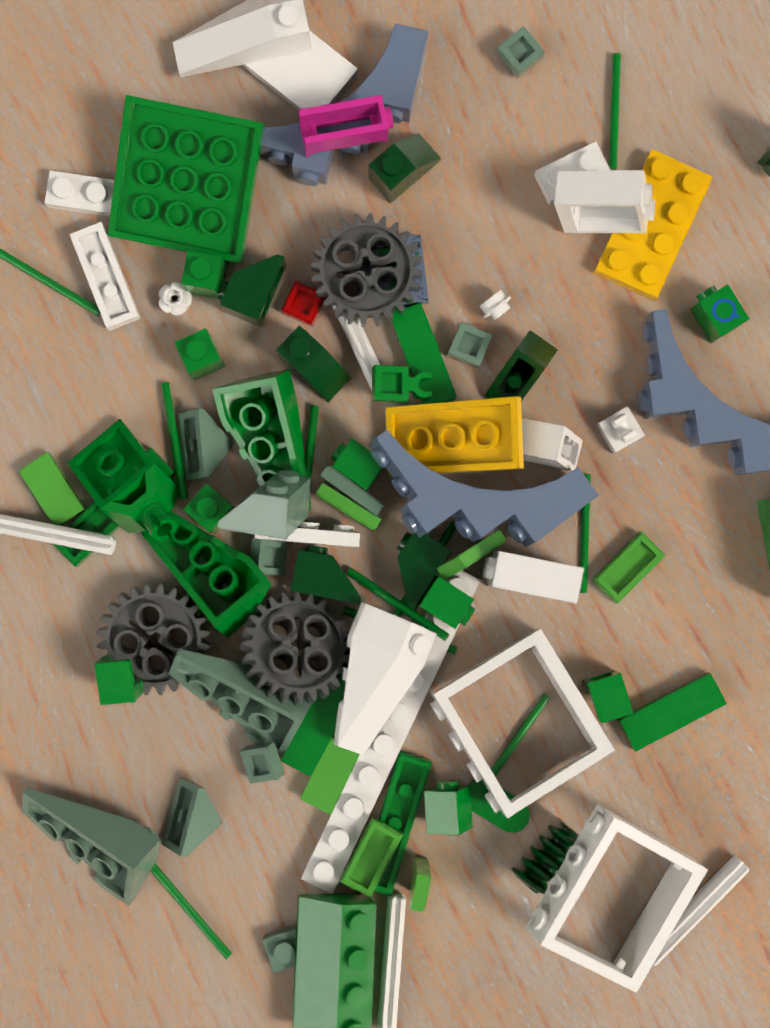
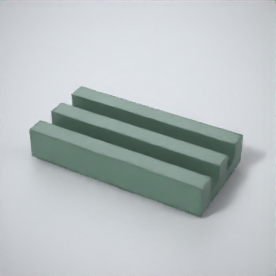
M326 466L320 476L323 480L378 517L383 510L382 502L331 466Z

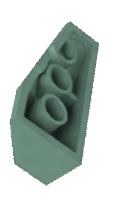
M179 649L172 663L169 675L199 699H209L221 709L219 715L226 721L233 718L246 729L243 734L256 744L275 742L279 756L283 757L311 705L305 696L298 706H295L293 696H289L283 704L280 702L279 692L276 691L272 697L268 698L269 687L267 685L259 689L256 688L260 680L258 675L247 677L248 672L253 666Z
M27 788L23 791L22 812L51 840L59 841L61 839L71 853L69 857L76 864L83 860L97 873L93 880L129 906L158 859L161 839L158 838L157 834L149 827H142L134 820L34 789Z

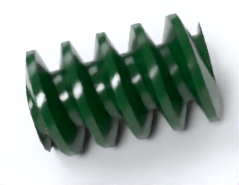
M559 817L557 818L562 825L561 828L553 825L548 826L553 836L551 839L542 835L538 837L543 845V849L541 850L534 846L530 847L534 859L531 860L524 856L520 858L525 870L522 871L515 867L511 869L536 894L538 892L545 894L548 888L547 882H550L557 874L556 871L559 870L564 862L567 851L574 845L579 836Z

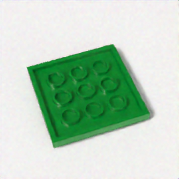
M126 95L107 236L183 252L189 250L222 256L223 260L243 263L265 123Z

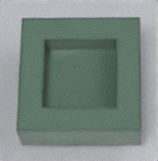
M523 26L497 47L496 54L514 75L519 78L544 57L545 51Z
M461 322L447 356L479 369L493 335Z
M252 538L250 558L264 574L284 576L287 541Z
M275 742L248 745L239 751L250 783L278 780L285 774Z
M296 924L264 935L262 941L273 972L276 973L295 966Z

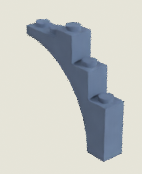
M394 24L387 48L374 71L354 93L342 102L382 95L384 107L390 106L393 123L410 122L427 48L428 31ZM368 119L318 128L317 133L324 134L371 125V121ZM299 122L287 126L264 128L260 157L268 158L269 162L280 166L292 163L293 176L298 178V181L308 186H317L318 183L327 185L334 150L318 152L306 158ZM370 143L340 148V150L353 155H357L360 152L368 153Z
M667 309L652 311L645 318L646 322L642 324V334L644 341L649 342L650 355L647 356V370L650 376H654V380L641 386L642 391L638 392L639 408L641 411H645L646 419L686 414L687 419L683 421V432L686 440H690L691 447L731 442L732 448L728 451V459L731 468H735L736 476L769 472L770 424L743 415L722 402L703 385L682 356L672 333Z
M388 430L377 436L370 444L373 449L371 454L375 462L381 468L386 467L394 478L392 479V484L395 490L402 497L406 496L409 499V502L399 509L403 514L401 520L408 531L412 534L416 533L419 538L453 515L456 519L455 526L459 533L466 539L470 538L472 543L481 539L506 521L509 525L508 531L511 537L517 543H522L524 547H527L540 540L599 496L579 467L555 481L533 488L510 491L478 489L452 481L430 470L405 451Z

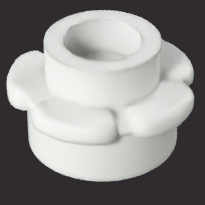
M180 282L164 285L158 294L160 297V308L165 313H171L175 316L185 313L192 302L191 293L186 291ZM177 296V301H172V297Z
M500 290L479 306L485 313L483 318L486 319L491 316L493 320H496L510 309L507 302L511 299V296L506 297L503 291Z

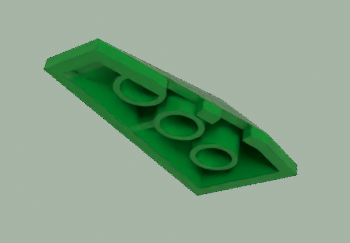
M290 369L255 375L212 389L221 424L227 433L231 432L240 447V450H238L244 460H248L258 476L257 482L260 486L276 473L283 470L296 471L299 473V476L307 477L298 402ZM309 495V510H310V509H311V502H310V495Z
M169 511V515L177 522V529L173 534L170 533L165 525H162L169 538L156 541L151 537L148 530L140 533L212 625L228 638L247 622L250 615H255L256 608L262 603L272 583L248 555L235 550L217 537L211 536L186 519Z

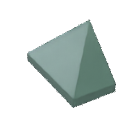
M204 409L178 414L185 480L193 481L208 478L234 443Z
M179 777L161 844L181 857L188 856L222 824L205 788L185 777Z

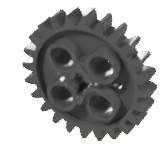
M372 213L368 214L366 222L361 223L358 214H354V224L349 225L342 218L340 231L332 226L329 227L331 239L322 236L319 238L324 250H313L314 257L320 261L311 263V270L320 274L311 277L312 284L322 285L316 290L317 298L327 296L324 302L325 309L336 306L334 313L336 319L343 313H346L349 325H351L355 317L360 318L361 327H365L367 319L372 318L377 327L380 323V316L384 315L389 322H392L393 310L403 315L405 312L404 305L402 304L403 301L413 304L414 297L409 291L419 292L420 284L414 281V279L422 278L423 271L414 267L421 264L422 256H412L416 252L418 245L417 243L406 244L410 235L408 231L401 235L397 234L398 222L388 228L386 227V216H383L377 224L373 221ZM376 245H384L390 252L386 256L378 257L371 252V249ZM344 251H350L356 256L351 263H342L337 259L338 255ZM390 263H396V264H397V267H395V268L386 267V266H388ZM368 265L369 269L372 270V274L365 276L362 266ZM338 273L348 274L343 278H337ZM382 278H391L396 282V287L392 290H383L378 286V282ZM350 284H357L363 291L357 297H350L344 293V289Z
M147 582L144 585L143 593L135 585L130 588L131 598L122 592L118 595L121 605L111 602L107 606L113 615L104 614L101 617V620L108 627H102L97 630V634L106 637V640L100 642L97 648L107 649L108 653L106 655H111L112 661L130 659L132 661L134 679H143L144 695H148L153 686H156L159 695L164 693L167 684L173 692L178 689V681L169 675L175 658L170 650L178 652L179 649L204 654L201 650L210 649L212 644L202 640L203 637L210 635L212 632L209 628H201V624L208 618L205 615L197 616L196 612L199 607L197 604L192 606L188 604L190 600L189 594L182 598L178 597V586H175L170 593L166 592L165 582L160 583L156 591L153 590L151 583ZM152 606L158 610L160 615L158 622H150L144 617L145 607ZM130 619L136 620L141 628L133 626L130 623ZM171 629H183L188 636L187 642H175L171 637ZM157 632L160 634L159 642L153 645L149 640L151 635ZM126 633L134 635L138 640V648H127L123 643V635ZM159 655L163 657L166 662V668L162 670L153 668L150 663V656Z
M299 592L294 594L291 601L285 593H282L278 603L270 597L266 602V608L259 605L255 610L256 616L250 615L246 622L249 628H244L241 636L247 639V641L242 642L239 650L249 652V654L244 656L241 663L246 665L252 664L253 666L248 672L247 677L258 675L260 678L256 688L259 689L267 685L269 687L268 698L272 697L276 691L279 692L280 702L283 704L289 696H293L295 706L302 702L304 696L309 704H313L317 699V694L322 699H325L330 694L329 689L335 691L340 686L338 680H343V669L348 668L349 657L345 655L350 654V648L344 643L348 640L349 632H341L340 629L346 621L345 619L335 621L333 618L337 609L334 608L326 612L324 610L326 600H322L318 605L313 604V595H309L306 601H302ZM294 619H297L299 621L298 632L296 631V623ZM272 625L283 627L287 636L276 634ZM307 627L316 628L320 633V637L311 636L307 631ZM296 640V646H291ZM298 649L303 650L298 656ZM273 659H282L287 664L288 669L284 671L279 670L274 665ZM308 660L317 661L321 666V671L312 670L308 665ZM296 665H298L300 678L295 676Z

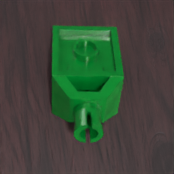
M121 419L117 420L67 462L100 510L127 533L148 530L154 540L162 541L169 538L162 525H165L172 534L176 531L177 522L168 512L173 509L179 495L178 485L156 464Z

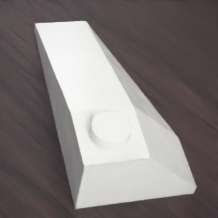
M246 0L173 42L180 77L312 50L303 0Z
M361 603L348 634L347 647L350 648L348 668L343 669L342 679L346 681L344 699L339 702L334 745L364 755L424 667L436 638V633L371 605Z

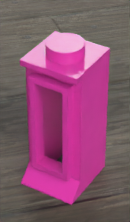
M382 95L298 110L299 127L306 158L318 152L379 141L387 142L388 131L393 128L390 106L384 107ZM368 119L371 121V125L324 134L317 133L318 128Z

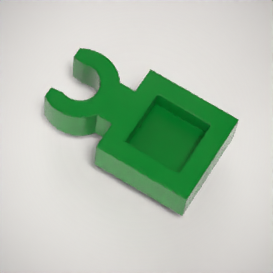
M374 365L372 367V401L406 403L409 401V393L416 399L423 400L432 396V392L422 391L419 388V381L431 379L432 374L420 372L413 377H409V367Z

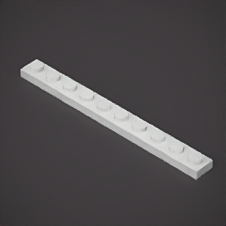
M460 571L447 579L444 578L445 581L470 597H473L481 580L464 571ZM428 611L424 617L450 635L446 641L436 636L424 667L364 755H359L302 874V880L328 893L333 894L459 627L458 624L457 628L454 629Z

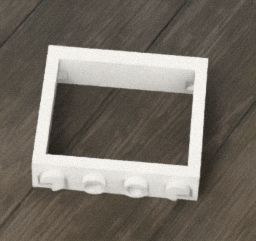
M541 629L533 630L430 693L435 700L430 703L435 715L440 722L446 719L453 730L448 733L453 745L458 752L464 749L471 760L466 766L477 783L483 780L489 792L484 795L487 802L495 813L501 811L507 818L615 751ZM531 648L591 749L509 800L448 698Z
M597 804L589 819H586L584 828L574 845L567 851L566 858L557 874L550 880L547 891L537 908L532 911V916L525 929L541 946L637 993L708 869L686 853ZM618 831L672 862L612 964L556 935Z

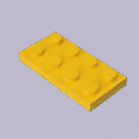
M651 149L641 170H644L646 183L652 184V199H655L654 221H648L647 233H612L593 273L655 301L659 296L713 176Z
M520 397L386 407V430L392 434L405 451L438 474L524 469Z

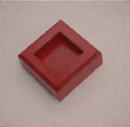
M295 280L281 309V313L313 327L326 297L317 298L315 289Z

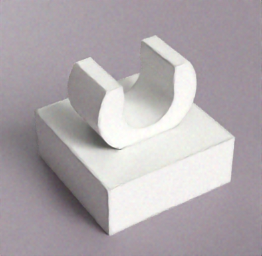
M628 406L596 424L613 454L645 436Z

